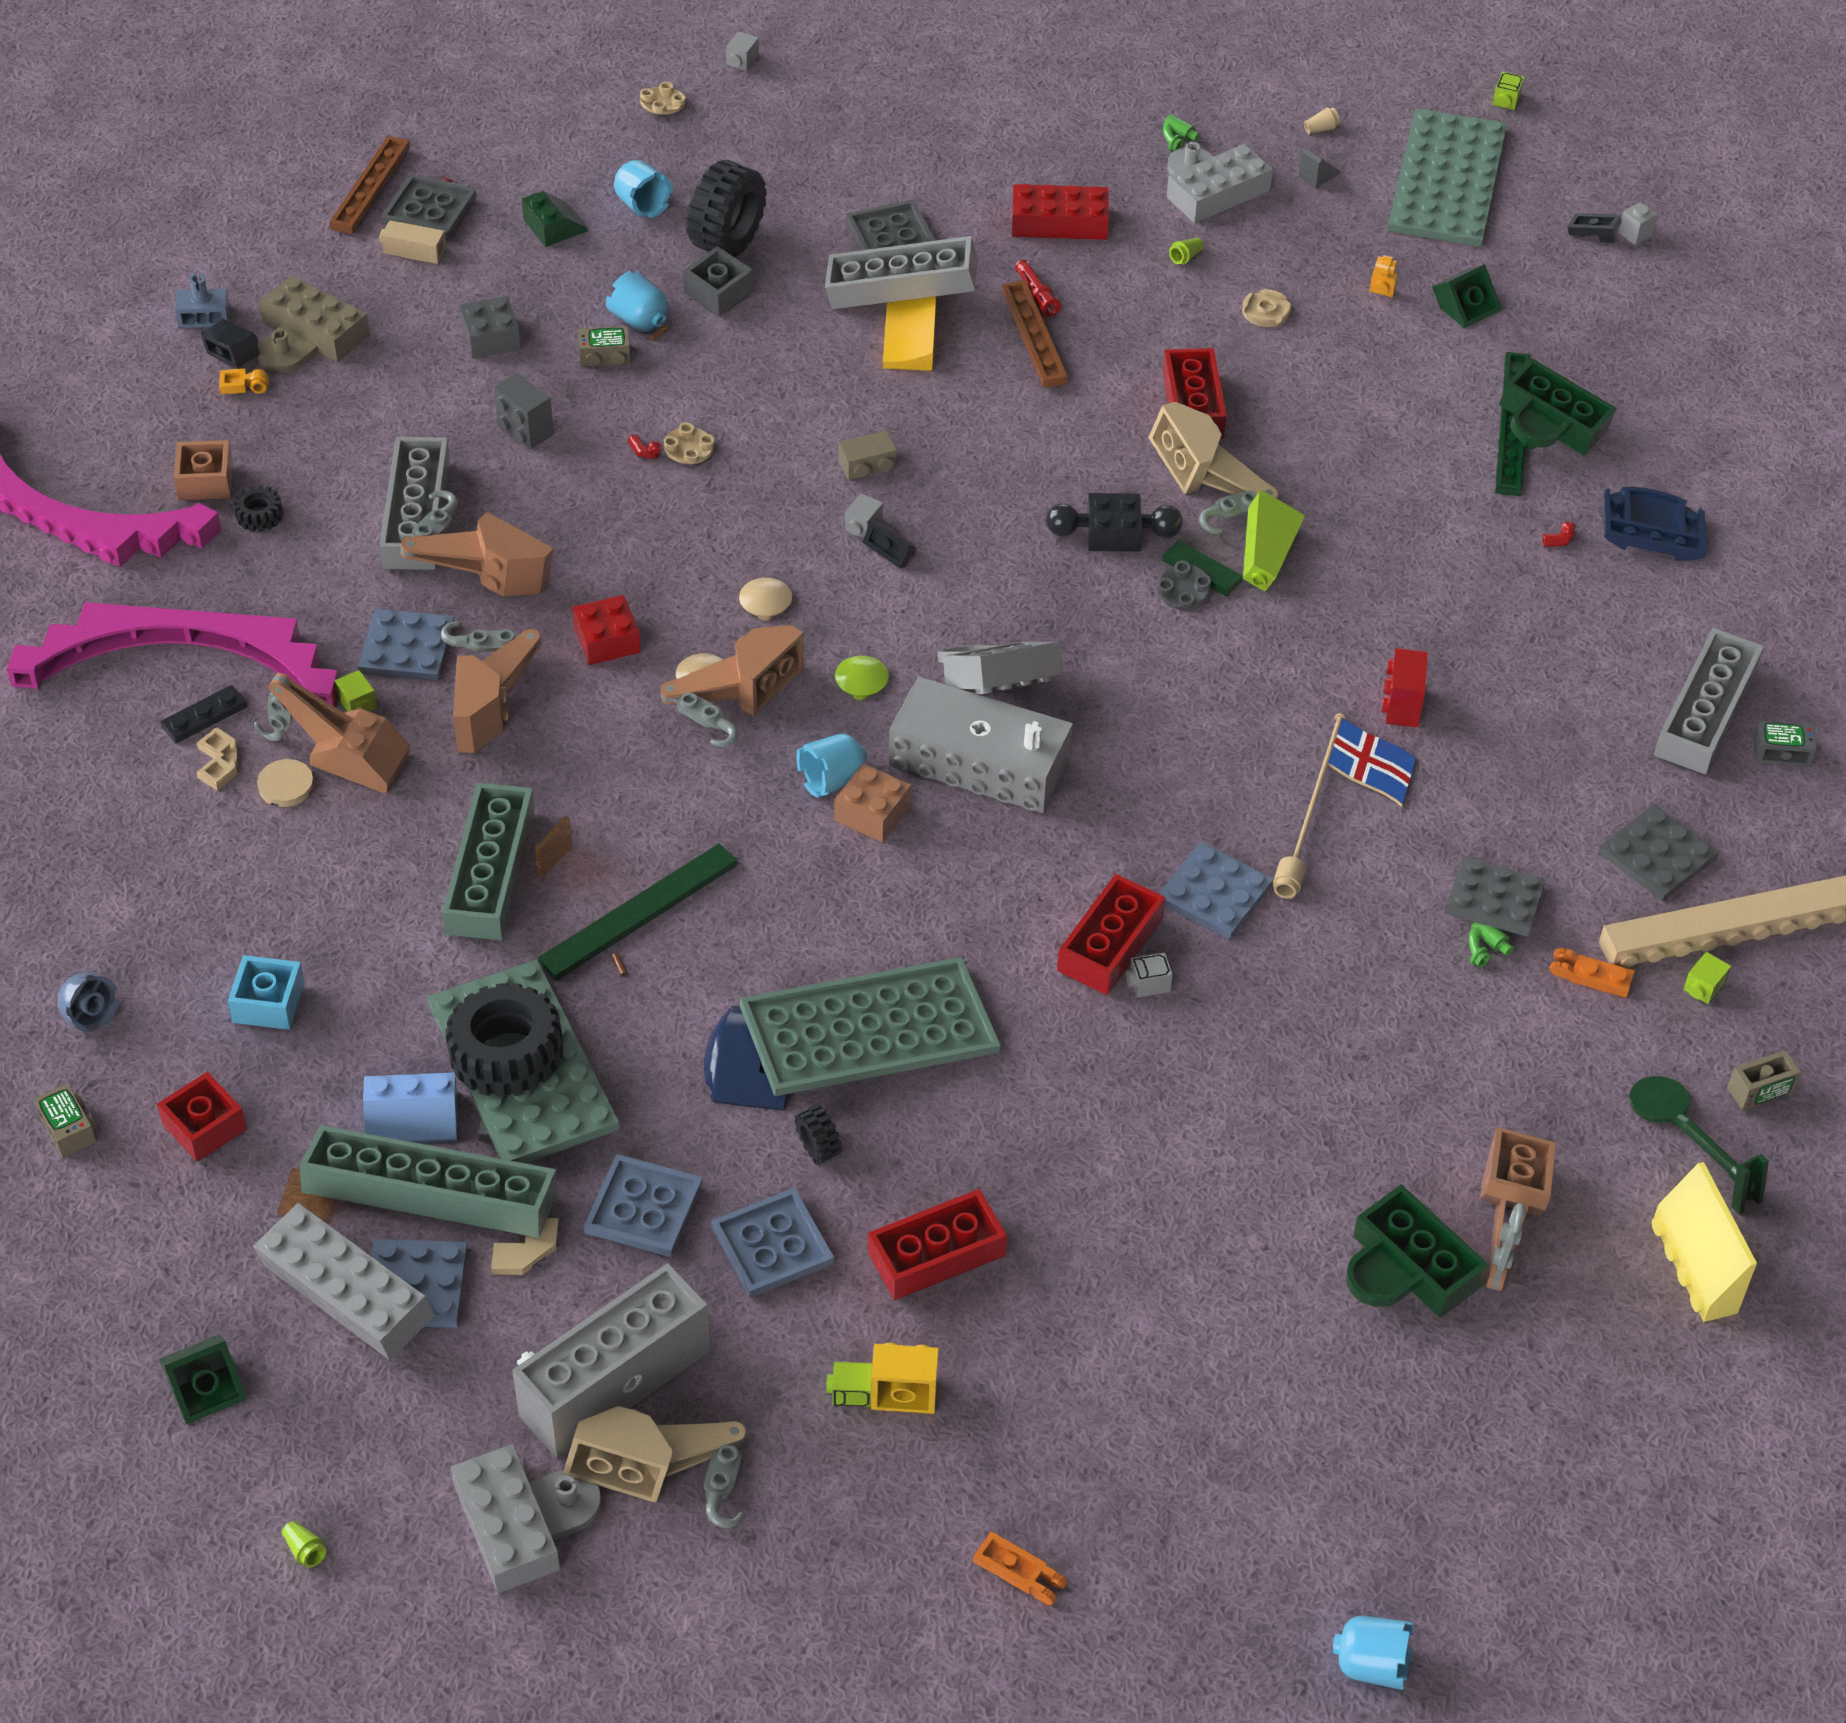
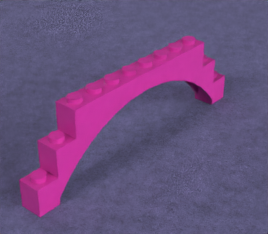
M0 455V510L6 514L10 513L18 517L24 523H31L39 527L45 533H51L59 537L65 543L70 542L80 547L84 552L100 557L106 563L111 562L121 567L140 548L147 554L152 553L162 558L181 539L188 545L193 544L202 549L221 531L218 512L198 502L193 507L175 511L131 515L89 511L61 503L27 485L15 475Z
M84 602L77 626L50 624L42 647L15 645L7 666L12 687L38 689L41 682L59 671L99 654L139 645L186 643L216 647L251 658L269 667L276 673L287 675L300 686L334 707L337 702L335 680L339 679L337 670L318 669L320 659L317 644L298 643L300 634L297 619L88 602Z

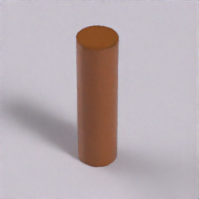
M664 324L650 336V339L655 341L669 329L668 326Z
M617 953L613 954L611 958L620 976L626 975L627 972Z

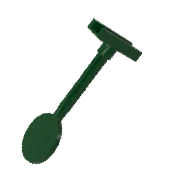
M1651 1076L1641 1079L1633 1085L1629 1094L1631 1108L1637 1115L1655 1123L1674 1122L1729 1173V1177L1735 1182L1731 1207L1739 1215L1744 1212L1746 1201L1753 1199L1757 1204L1763 1202L1769 1165L1767 1158L1759 1154L1742 1164H1738L1685 1115L1690 1105L1689 1093L1682 1084L1674 1079L1663 1076Z

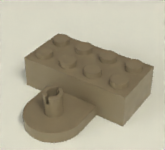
M293 275L259 301L262 323L275 330L258 345L260 351L258 361L264 369L270 372L288 373L295 371L317 353L339 362L370 336L367 313Z

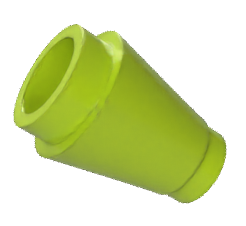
M1196 237L1174 242L1169 249L1171 260L1176 264H1186L1204 249L1203 241Z
M291 1521L283 1528L282 1535L299 1565L312 1568L323 1561L327 1553L323 1539L297 1521Z

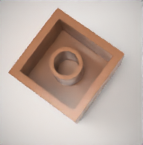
M229 440L177 442L174 482L178 501L230 499L233 458Z
M863 763L834 799L835 821L883 842L911 806V784Z

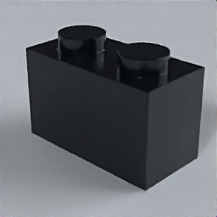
M225 319L200 333L207 354L235 368L241 367L260 355L256 335L252 331H248Z

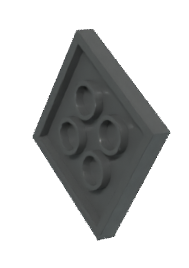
M410 173L381 215V222L387 225L389 220L443 230L445 240H448L477 197L476 189Z
M914 199L846 214V223L861 251L936 241Z
M1655 804L1600 845L1598 851L1599 854L1661 901L1667 899L1716 860L1719 854L1716 849Z
M1463 857L1444 914L1528 937L1546 880L1532 874H1524L1509 870L1506 867L1487 864L1478 859Z

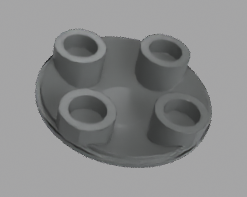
M1178 561L1175 566L1162 574L1158 582V591L1163 601L1179 609H1190L1199 606L1208 598L1211 590L1210 577L1202 569L1190 565L1187 561Z

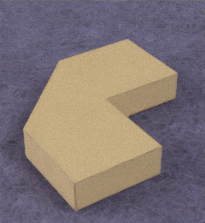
M216 727L197 742L198 749L213 758L197 771V776L200 780L218 791L237 775V741Z
M547 1218L539 1238L526 1235L525 1243H494L491 1265L492 1274L524 1275L533 1268L532 1265L557 1250L559 1219Z

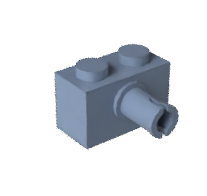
M199 273V282L197 274L191 275L189 281L192 290H176L175 313L178 328L211 327L222 319L229 321L230 306L227 289H207L206 279L203 274Z

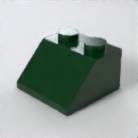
M545 191L521 198L523 220L545 247L588 232L586 225L565 201Z
M1485 264L1469 268L1432 286L1439 307L1463 328L1503 310Z
M220 1334L159 1359L186 1425L247 1400L226 1341Z

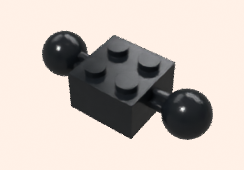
M1088 493L1087 513H1078L1073 506L1060 503L1048 511L1046 524L1054 535L1060 537L1071 535L1076 531L1077 527H1087L1088 551L1140 552L1142 528H1151L1159 537L1171 538L1180 532L1183 526V517L1181 512L1172 505L1159 506L1152 514H1141L1140 493Z

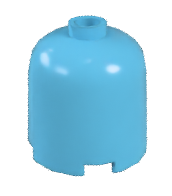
M632 160L624 164L615 175L614 188L616 194L638 216L654 218L668 207L667 201L670 193L673 194L672 183L650 164L641 160Z
M627 271L614 282L612 286L616 289L611 297H606V307L611 313L640 332L652 331L665 322L669 308L668 299L639 271H636V273Z
M845 733L807 743L797 750L796 756L798 771H804L808 781L804 785L817 798L844 788L863 763L866 764L867 759L865 748L854 737Z
M1355 1616L1349 1619L1344 1626L1342 1634H1335L1333 1643V1654L1339 1655V1666L1342 1672L1348 1678L1404 1690V1680L1407 1681L1412 1652V1648H1408L1409 1636H1413L1414 1624L1408 1621L1370 1616Z

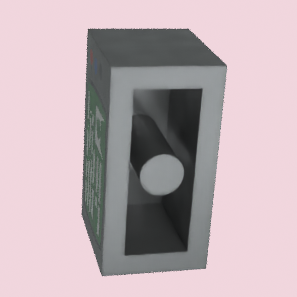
M1759 721L1754 736L1756 763L1811 767L1817 751L1814 725Z

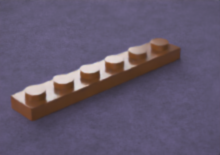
M389 135L386 137L330 220L331 230L348 234L355 232L409 151V140Z
M1026 280L1002 284L1003 296L1042 387L1067 384V374Z

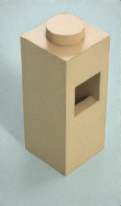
M389 220L379 236L384 254L438 264L446 250L445 233L443 230Z

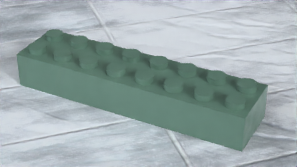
M324 1125L319 1126L300 1164L302 1193L537 1238L540 1236L556 1197V1169Z

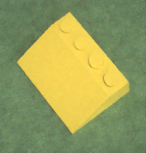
M1698 1163L1658 1205L1655 1216L1652 1219V1228L1656 1236H1660L1665 1245L1666 1257L1669 1261L1674 1262L1677 1268L1678 1280L1683 1287L1686 1286L1690 1294L1693 1310L1699 1312L1703 1322L1738 1314L1757 1262L1705 1163Z

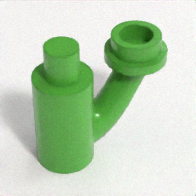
M1172 114L1165 119L1163 135L1169 144V151L1173 152L1182 148L1184 145L1183 140L1188 141L1191 139L1195 142L1199 140L1200 133L1195 131L1194 126Z
M1473 922L1471 925L1468 939L1472 954L1470 963L1473 966L1477 965L1481 968L1491 958L1488 949L1480 946V939L1495 952L1501 951L1506 956L1514 950V947L1508 942L1509 937L1501 929Z

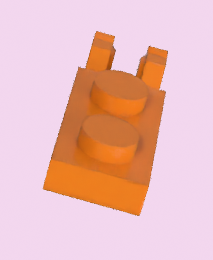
M1558 948L1555 950L1553 958H1555L1556 962H1552L1549 967L1551 974L1568 979L1576 984L1627 998L1635 970L1580 954L1577 955L1570 949Z
M994 1532L988 1534L973 1556V1562L1025 1593H1031L1034 1598L1049 1606H1053L1057 1596H1055L1053 1591L1038 1583L1039 1579L1042 1577L1046 1583L1058 1590H1063L1068 1583L1063 1575L1048 1567L1046 1562Z

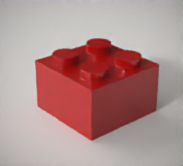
M624 595L572 607L574 629L589 665L641 653L639 630Z
M1395 648L1393 659L1388 658L1386 675H1390V677H1385L1383 693L1388 695V697H1383L1381 713H1386V724L1418 727L1425 695L1428 652Z
M208 1071L157 1103L162 1125L196 1162L247 1130L242 1107Z

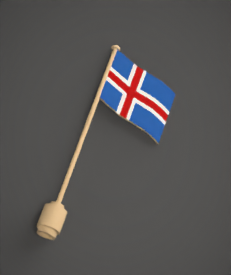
M1338 713L1335 716L1336 724L1293 857H1284L1279 861L1273 880L1275 893L1285 899L1293 898L1298 894L1304 880L1307 868L1305 863L1299 859V855L1328 766L1348 779L1387 796L1401 807L1404 801L1416 758L1400 747L1361 730L1345 720V715L1342 713Z

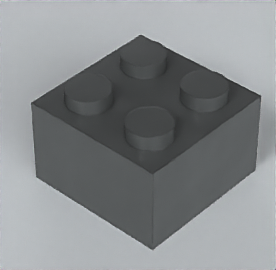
M718 246L683 270L684 292L718 316L753 291V270Z
M508 296L459 305L461 326L472 359L521 350L519 327Z
M518 373L494 387V403L497 413L496 422L500 429L506 430L514 436L517 442L525 444L530 449L554 435L551 398Z

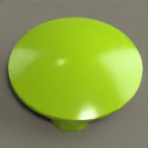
M853 656L838 665L835 671V681L843 691L851 694L855 699L864 700L869 695L880 692L888 685L889 673L887 667L876 658Z

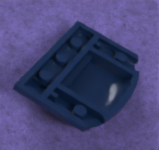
M1622 487L1620 492L1610 494V489H1606L1604 491V537L1623 550H1626L1627 546L1674 555L1676 561L1703 559L1706 556L1705 511L1699 508L1698 513L1685 506L1687 500L1654 489Z
M733 1005L715 1025L705 1050L704 1076L706 1085L708 1084L713 1093L710 1094L713 1103L784 1111L787 1094L774 1096L740 1006Z

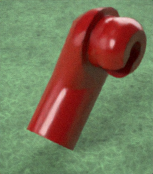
M636 434L631 435L627 440L638 457L656 459L661 455L662 445L659 442L652 441L649 443V446L644 445Z
M1563 522L1561 525L1562 530L1558 534H1543V547L1568 545L1577 533L1575 531V523Z

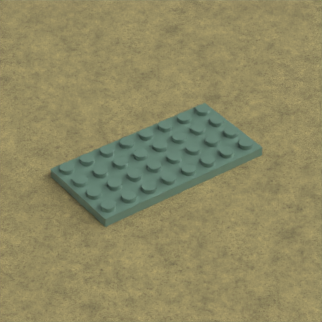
M1415 108L1387 231L1481 247L1507 123Z
M962 957L740 998L739 1006L774 1096L999 1053L1001 1046Z
M537 959L427 996L428 1005L445 1042L446 1023L449 1016L453 1013V1009L459 1002L464 1003V998L470 993L476 994L480 988L485 986L492 988L500 983H504L505 986H512V983L521 984L522 988L525 989L529 986L538 990V995L542 993L547 996L558 1011L564 1052L558 1069L552 1072V1076L545 1083L541 1081L538 1088L532 1091L527 1089L523 1091L522 1095L514 1096L513 1093L506 1094V1097H497L493 1093L487 1096L479 1093V1089L474 1091L467 1087L500 1159L528 1163L620 1130L619 1121ZM502 1033L491 1037L483 1044L491 1047H506L520 1042L526 1036L519 1033Z

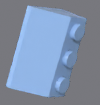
M455 1072L364 1077L363 1106L366 1134L419 1144L457 1142L458 1089Z

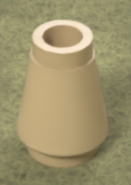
M1328 107L1304 121V128L1308 134L1335 130L1336 126L1340 125V118L1336 109H1329Z

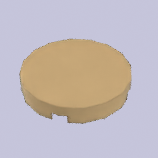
M1262 289L1258 293L1253 294L1252 292L1245 297L1242 312L1244 317L1252 324L1261 327H1276L1285 323L1290 318L1291 303L1280 292Z
M283 759L265 766L259 773L257 785L259 794L266 803L271 805L272 803L278 804L279 807H289L305 801L310 796L309 792L314 787L312 772L306 764L298 760Z

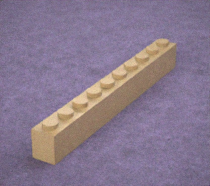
M1846 875L1604 925L1599 944L1609 963L1630 968L1637 963L1647 961L1654 963L1662 958L1670 956L1682 957L1689 952L1699 950L1710 951L1715 947L1727 944L1735 946L1742 941L1751 939L1763 940L1770 935L1779 933L1787 935L1798 929H1815L1822 924L1832 922L1840 924L1846 921Z

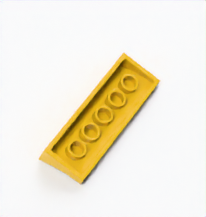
M937 296L887 302L883 369L932 371Z

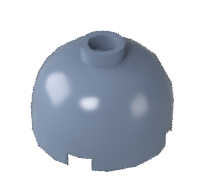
M82 972L71 976L63 983L57 996V1006L61 1017L71 1027L86 1033L92 1032L90 1030L99 1023L100 1028H103L111 1021L118 1008V1000L115 999L116 985L109 978L93 972ZM85 1013L91 1016L96 1015V1018L87 1019Z

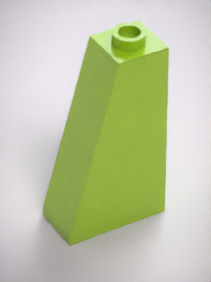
M1261 489L1248 507L1243 579L1266 591L1276 579L1305 515Z

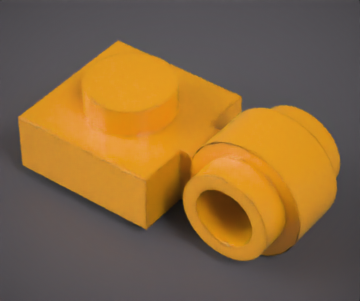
M1378 256L1372 273L1369 292L1389 297L1394 296L1398 273H1395L1398 261L1394 260V257Z
M245 368L220 370L219 388L221 394L246 393V387H250L254 393L261 394L269 387V376L262 369H256L249 374H246Z

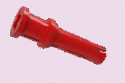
M1020 260L1015 265V271L1018 272L1022 280H1026L1036 305L1040 306L1041 314L1044 317L1055 316L1061 309V302L1053 297L1052 289L1042 283L1030 266V263L1027 260Z

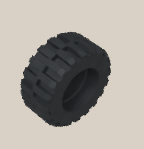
M730 160L717 161L709 166V170H705L701 180H698L696 184V189L690 198L691 203L687 209L686 225L688 227L686 231L693 245L708 252L718 246L733 257L739 255L740 251H744L747 248V244L753 240V235L758 231L760 220L764 215L763 210L766 206V183L758 171Z
M504 983L496 984V987L488 988V986L480 988L478 993L467 995L464 998V1003L459 1002L446 1023V1042L451 1067L455 1071L456 1077L459 1081L465 1082V1086L474 1091L479 1089V1093L490 1096L491 1093L496 1094L497 1097H506V1094L513 1093L514 1096L522 1095L523 1091L527 1089L532 1091L538 1088L541 1081L545 1083L552 1076V1072L558 1069L561 1063L560 1059L563 1057V1037L558 1011L547 996L542 993L538 995V990L529 986L525 989L522 988L521 984L512 983V986H505ZM502 1033H519L526 1036L520 1042L506 1047H491L483 1044L491 1037Z

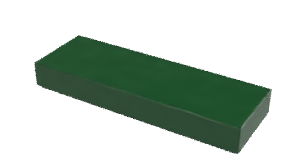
M1179 540L1163 554V561L1171 566H1175L1178 561H1187L1190 565L1202 569L1211 579V588L1225 596H1228L1242 582L1241 574Z

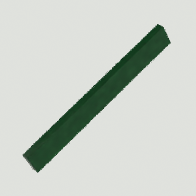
M1506 352L1502 395L1507 383L1530 360V354ZM1501 407L1495 493L1520 496L1522 490L1524 446L1511 430L1510 424L1514 414Z
M718 843L539 956L538 962L540 966L555 981L559 980L737 866V859Z

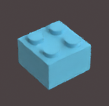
M243 955L228 999L232 1023L290 1030L305 985L301 962Z

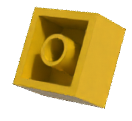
M890 1342L874 1344L871 1375V1410L935 1414L938 1348L927 1345L903 1346Z

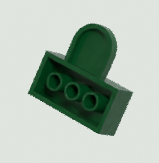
M1532 358L1507 383L1499 403L1501 407L1514 414L1510 424L1511 430L1524 447L1526 444L1528 445L1527 449L1549 447L1559 440L1584 456L1608 430L1617 410L1613 405Z
M1402 1184L1357 1216L1353 1237L1364 1248L1351 1258L1346 1272V1283L1351 1294L1362 1303L1374 1307H1386L1397 1303L1412 1292L1439 1318H1442L1484 1286L1489 1264Z

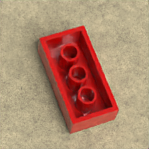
M1013 184L1012 237L1107 240L1109 222L1108 187Z
M1214 348L1164 349L1162 373L1167 403L1177 402L1209 415L1222 434L1220 439H1224L1227 415Z
M1115 873L1060 947L1057 971L1108 995L1131 964V958L1136 957L1163 920L1166 897Z
M980 1189L868 1232V1255L894 1301L1006 1256L1007 1234Z

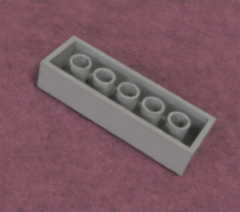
M972 236L829 255L825 290L831 308H848L975 291L978 257Z
M396 437L379 546L383 569H436V564L403 558L400 550L401 541L406 537H412L413 528L429 512L444 507L445 498L436 497L430 499L429 495L439 490L446 491L450 465L448 438Z
M1712 628L1660 732L1654 756L1706 775L1758 668L1764 648L1763 645Z
M299 1203L253 1246L266 1268L388 1360H391L435 1316L425 1295Z

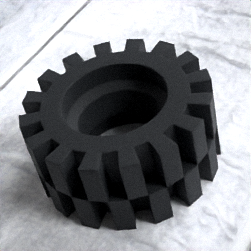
M258 485V489L250 486V491L246 489L241 490L242 495L237 494L236 500L234 499L233 502L239 526L242 525V528L245 530L249 527L250 532H254L255 529L263 532V528L266 527L267 530H271L272 524L274 526L279 524L278 520L281 521L283 518V509L280 495L275 489L271 491V487L267 486L263 489V485ZM255 507H266L259 511L251 510Z
M816 1105L795 1115L794 1122L797 1126L795 1128L800 1135V1142H803V1148L808 1151V1155L810 1158L812 1157L814 1163L821 1164L841 1154L842 1142L838 1139L840 1137L839 1132H836L835 1123L831 1122V1116L826 1113L824 1107Z

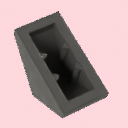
M1303 149L1299 178L1315 189L1341 172L1308 149Z

